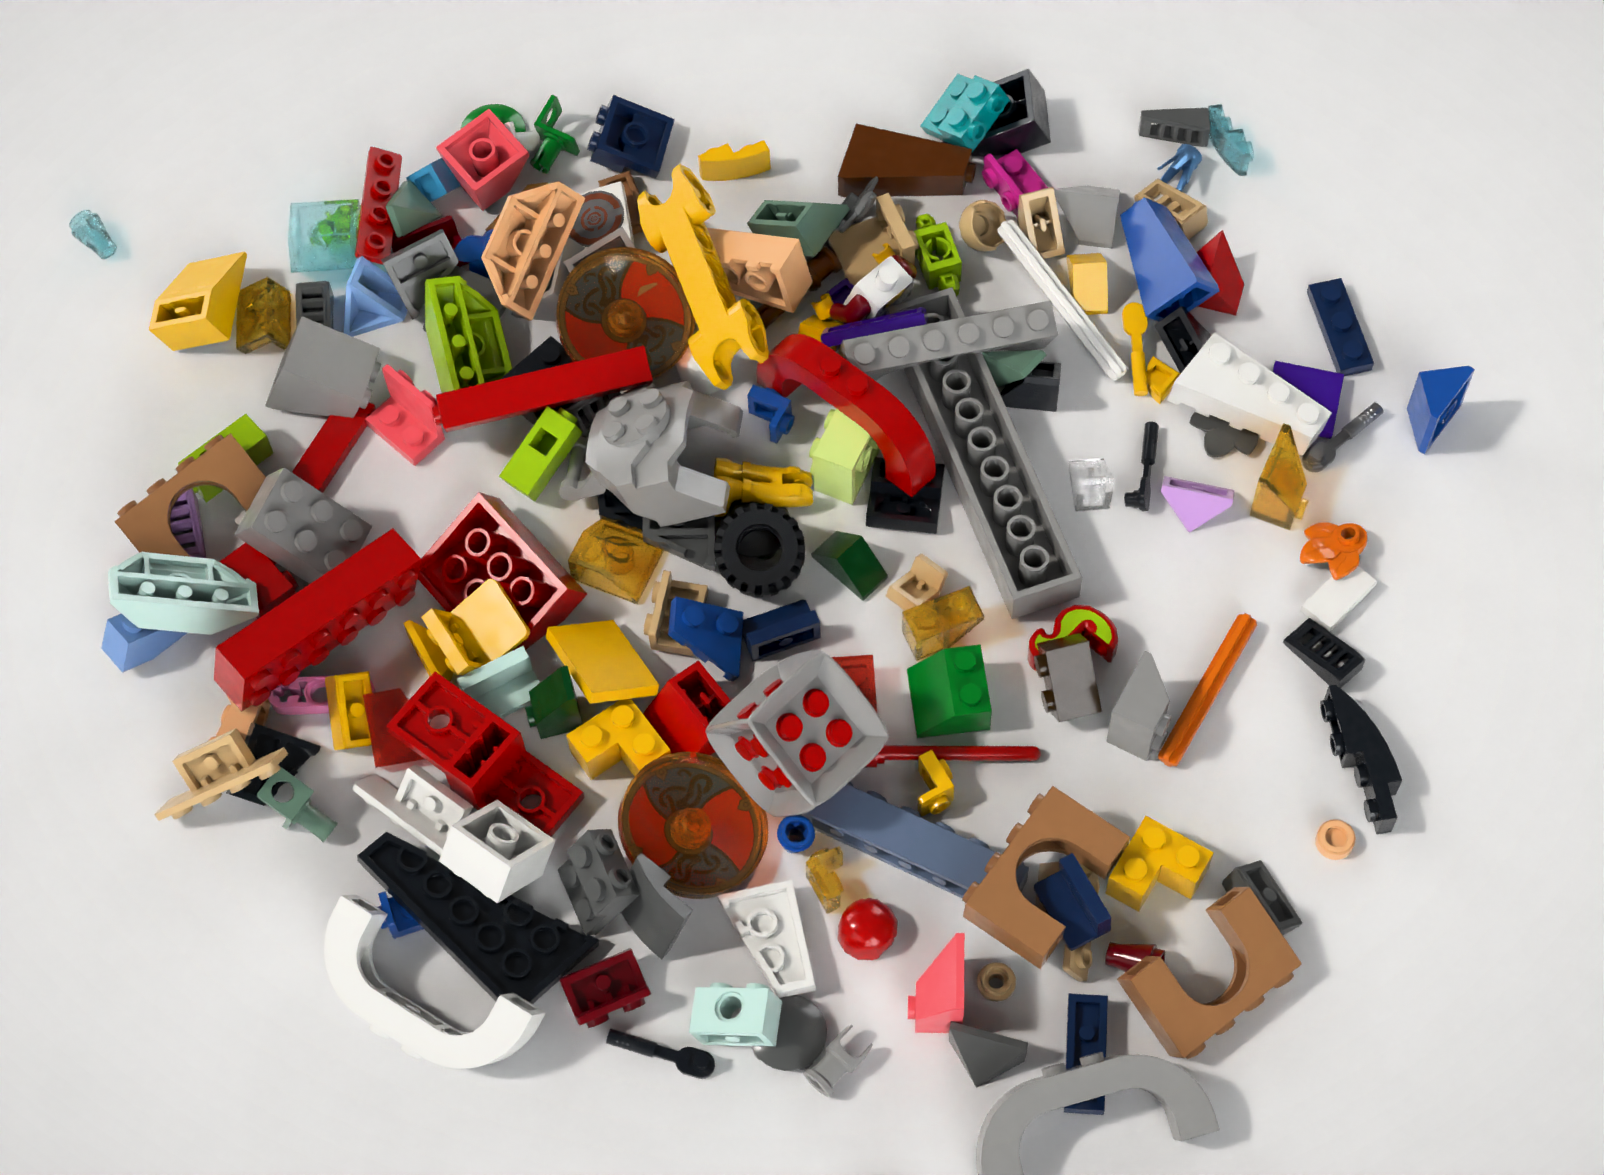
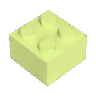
M831 409L824 423V429H826L821 438H815L809 452V457L813 460L810 473L813 476L815 491L853 505L874 464L875 457L880 452V448L861 426L838 409Z

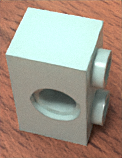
M712 983L710 987H696L689 1033L703 1045L776 1046L782 1001L767 985L760 983H749L746 988H733V986L726 983ZM742 1007L739 1015L731 1019L732 1013L737 1008Z

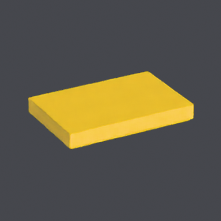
M614 620L547 628L546 639L564 666H568L571 676L589 703L657 695L659 683Z

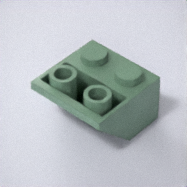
M764 200L747 222V225L752 233L799 239L804 256L815 257L821 251L824 243L833 231L839 227L842 219L850 209L847 204Z

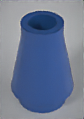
M802 815L790 816L780 822L777 829V837L787 852L798 853L812 845L815 839V828L812 822ZM790 835H796L799 837L801 842H792L788 839V837Z

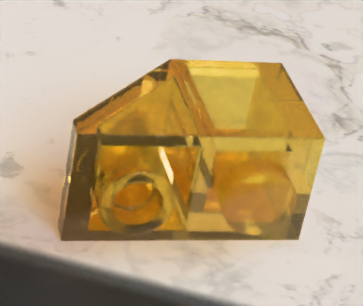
M970 586L902 611V633L915 660L918 661L942 649L952 647L984 620V614Z

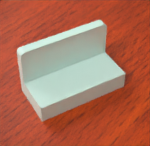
M523 646L457 678L462 691L500 718L531 704L529 691L540 683Z

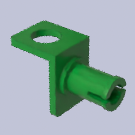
M555 95L550 96L534 123L540 140L543 142L533 159H531L530 164L538 171L543 167L542 173L544 174L549 173L560 151H567L576 156L580 153L574 137L553 128L562 113L561 105ZM552 109L551 117L547 122L548 114Z

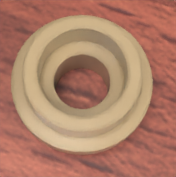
M995 962L987 964L980 970L977 977V987L981 995L986 999L996 1002L1003 1001L1009 998L1015 990L1016 977L1007 965ZM993 978H999L1004 985L1001 988H993L990 986L989 981Z

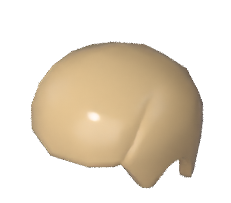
M978 200L967 206L962 212L959 221L961 238L967 246L976 251L996 250L997 246L1004 243L997 232L1001 223L1006 221L1004 211L995 202L988 200Z

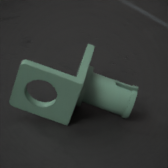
M280 767L281 769L269 777L259 790L257 798L286 818L282 826L286 830L291 824L299 823L324 843L338 823L311 805L312 800L310 798L314 790ZM280 781L289 783L294 791L292 799L287 802L276 801L271 793L274 784Z

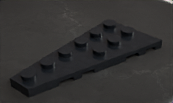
M385 832L357 855V861L495 1001H497L500 995L515 993L533 1004L559 981V978L564 977L599 946V939L589 934L585 936L569 928V924L558 918L553 920L534 910L532 905L512 895L496 903L462 877L454 874L452 870L441 862L427 856L426 851L388 832Z

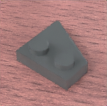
M443 229L381 259L412 320L419 316L421 313L420 309L425 304L426 279L443 278L450 275L459 263Z

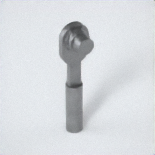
M1374 402L1343 427L1342 431L1329 442L1319 441L1311 446L1302 457L1304 468L1310 472H1320L1334 461L1336 449L1347 440H1351L1383 414L1382 407Z

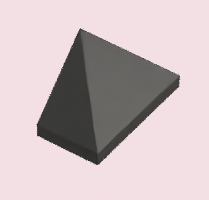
M951 1021L949 1042L976 1088L1025 1061L1028 1042Z

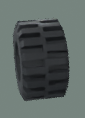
M751 503L749 507L742 508L741 506L735 509L733 515H728L723 520L724 524L721 528H718L716 533L717 538L716 543H714L715 559L722 577L726 579L733 589L736 588L740 593L747 596L748 594L755 595V597H763V595L769 594L773 596L782 589L786 590L791 586L794 579L798 578L805 561V542L798 522L794 517L791 518L787 511L782 508H774L773 504L757 505V503ZM756 530H765L773 533L779 539L782 547L778 563L764 571H755L747 568L742 563L738 552L739 544L743 537Z

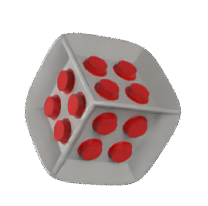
M809 650L794 654L783 659L778 665L768 669L733 698L712 719L705 730L713 749L739 784L762 809L774 817H790L805 814L830 799L873 760L889 739L884 723L867 698L844 669L821 650Z

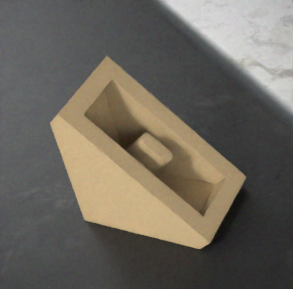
M1050 187L1019 195L1018 226L1042 258L1047 259L1065 254L1054 188Z

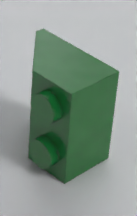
M981 644L942 649L907 669L917 738L990 730L992 709Z

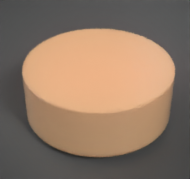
M1334 819L1326 821L1320 826L1315 843L1318 851L1324 857L1339 860L1351 853L1356 837L1349 824Z

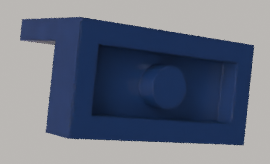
M802 599L744 619L742 637L752 661H756L821 638L820 620L816 611H810L807 601Z
M1073 853L1059 859L1058 872L1034 884V891L1047 914L1066 926L1062 939L1070 951L1111 931V916Z

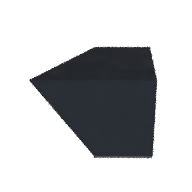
M1041 361L1024 379L1009 383L1000 392L1005 406L1056 412L1061 363Z

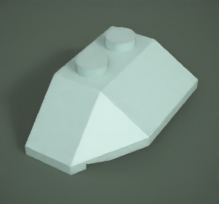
M140 552L120 565L110 568L108 572L110 604L138 628L212 635L253 619L259 614L256 583L248 578L245 580L237 572L215 559Z

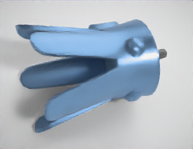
M1182 144L1177 149L1175 156L1157 168V170H1161L1173 162L1160 180L1168 183L1180 170H1183L1176 188L1182 192L1185 185H1188L1193 170L1202 161L1201 153L1192 145Z

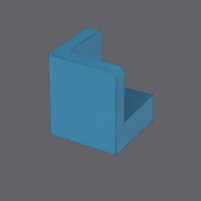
M442 158L406 177L407 181L410 180L430 202L461 186Z

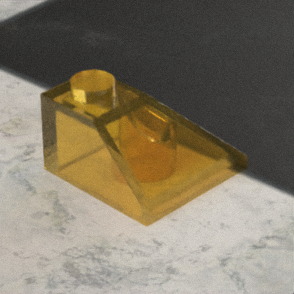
M1283 423L1258 480L1250 516L1290 530L1295 518L1302 520L1309 500L1303 498L1307 482L1291 426Z
M600 519L582 532L568 559L570 574L577 583L638 604L664 550L644 542L642 533Z

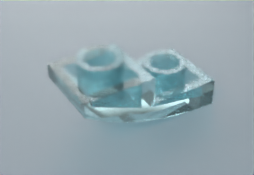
M1222 104L1208 106L1210 120L1209 138L1214 148L1239 176L1247 175L1249 161H1253L1254 158L1251 141H1246L1243 129L1233 130L1231 118L1229 116L1225 117Z

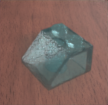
M359 199L291 203L288 230L291 273L354 268L358 259L355 257L360 218Z

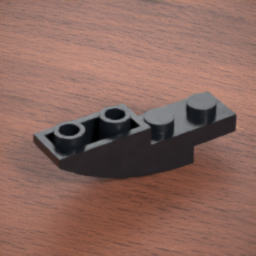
M1330 685L1324 700L1320 702V709L1324 722H1329L1332 734H1330L1332 753L1334 756H1339L1342 768L1354 766L1356 784L1358 788L1363 787L1366 800H1364L1365 816L1368 822H1373L1376 834L1391 832L1398 818L1391 796L1396 795L1402 782L1396 761L1382 734L1367 713L1340 687Z

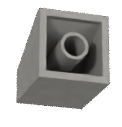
M302 316L284 352L265 406L277 410L354 418L359 407L365 409L370 400L373 390L367 388L369 381L375 382L379 373L381 363L376 362L380 348Z

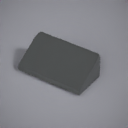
M1261 860L1236 867L1222 881V886L1226 892H1229L1234 887H1250L1282 935L1302 924L1301 919Z

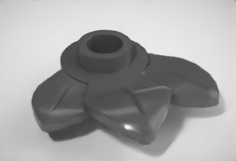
M877 176L866 185L859 196L851 192L842 202V204H847L850 210L842 219L837 229L840 233L845 232L852 222L855 223L859 218L865 216L873 206L877 194L873 192L878 182Z
M1196 412L1191 416L1189 423L1206 432L1204 436V449L1210 457H1222L1230 453L1234 447L1241 453L1250 455L1258 443L1259 437L1257 433L1244 428L1240 431L1229 426L1230 422L1212 415L1206 417Z

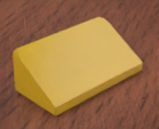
M369 671L326 677L325 685L334 749L341 750L378 745Z

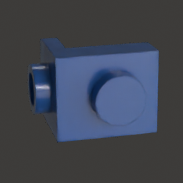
M753 384L747 395L749 413L770 422V441L777 444L783 434L787 435L794 424L795 416L792 415L791 400L781 396L774 389L761 388Z

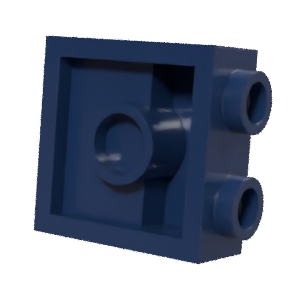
M613 95L608 106L601 105L595 123L601 126L599 133L593 131L587 146V150L593 152L590 161L619 173L622 172L624 167L656 179L660 172L675 119Z

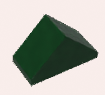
M836 531L811 553L812 558L862 601L888 578V574L860 535Z

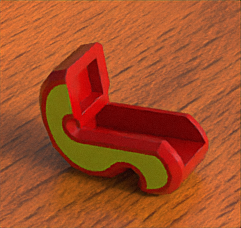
M1089 605L1070 606L1062 610L1055 618L1052 634H1046L1043 628L1037 629L1029 640L1027 660L1030 667L1036 671L1034 656L1039 655L1037 643L1080 633L1089 641V646L1107 662L1112 663L1118 646L1117 628L1104 613Z

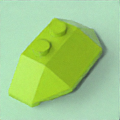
M461 276L426 279L425 328L441 392H449L501 379L512 369L497 308L479 292L468 286Z

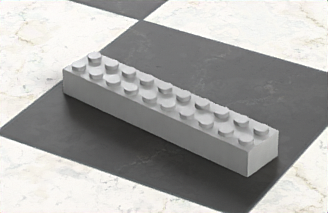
M952 287L887 307V315L923 307L927 313V324L965 317ZM982 352L939 359L904 368L1011 619L1078 598L1082 583L1081 573Z

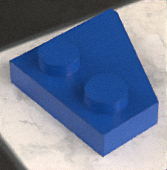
M675 597L671 601L668 635L680 645L690 648L693 654L704 663L708 660L725 672L723 677L728 681L733 682L739 678L744 612Z

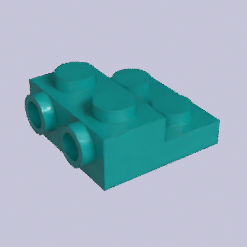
M957 73L920 127L926 134L952 145L970 148L973 152L1010 99L999 84L976 75L973 79Z

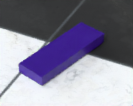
M919 307L825 328L820 337L822 343L832 347L841 345L842 341L925 325L928 318L926 309Z

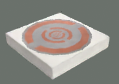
M621 181L579 193L585 197V200L569 235L570 239L587 248L618 228L623 227L634 244L625 187Z

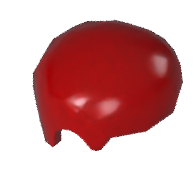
M861 898L849 905L843 912L838 925L837 940L844 952L855 959L875 960L893 944L894 938L897 936L898 921L892 909L880 900Z

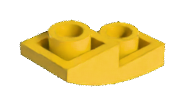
M764 140L753 145H746L737 152H733L728 143L717 148H710L705 153L698 155L700 177L706 181H726L750 177L771 169L770 149Z

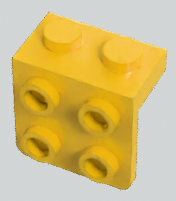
M494 579L485 581L451 612L431 608L421 617L428 627L426 630L428 637L434 644L440 646L445 654L447 667L454 674L462 676L513 651L530 635L529 627L500 583Z

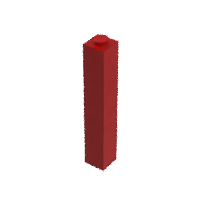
M639 346L436 394L438 404H435L432 411L436 426L443 424V428L447 433L544 410L547 406L553 408L629 390L640 385L652 383L653 379L645 346Z

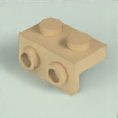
M663 570L661 582L655 581L652 590V603H655L653 614H647L644 624V635L649 636L652 650L694 656L690 648L680 645L668 635L671 601L675 597H681L706 603L708 596L707 585L672 580L671 571Z

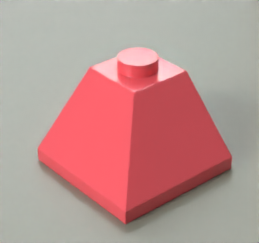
M490 109L436 147L438 153L464 191L482 211L510 192L530 156L524 146Z
M965 933L955 934L916 982V996H908V1019L915 1020V1033H949L951 1021L963 1024Z

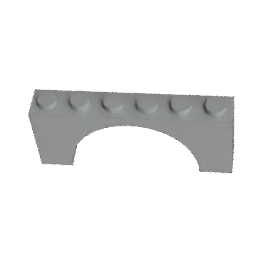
M1050 300L842 341L837 353L872 379L878 380L884 375L907 367L959 355L996 350L1025 351L1045 348L1058 336Z

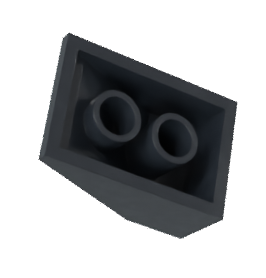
M1026 69L995 81L994 83L1000 85L1010 101L972 152V156H986L989 153L992 155H1006L1016 149L1021 154L1051 143L1045 90L1032 72Z

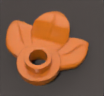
M1329 522L1314 524L1304 530V534L1309 541L1306 542L1301 550L1300 562L1302 564L1328 562L1333 579H1341L1354 571L1359 565V554L1363 552L1367 545V533L1363 527L1354 523H1346L1340 526Z

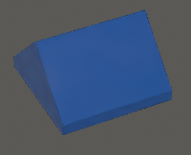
M1471 366L1419 372L1407 406V412L1418 451L1422 454L1428 451L1461 407L1475 371Z

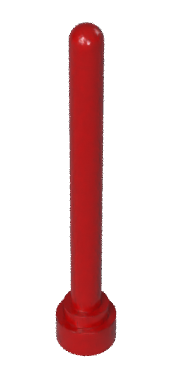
M885 745L864 768H877V764H884L885 760H918L920 755L930 750L934 752L938 760L944 759L945 761H1036L1040 758L1041 752L1036 746Z

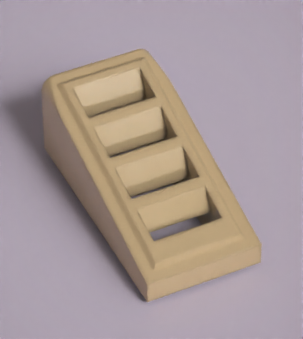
M1156 179L1134 196L1135 202L1145 197L1167 206L1188 240L1208 224L1206 205L1160 179ZM1160 194L1163 195V196H1162L1160 199H1158L1157 201L1154 200L1158 195H1160Z

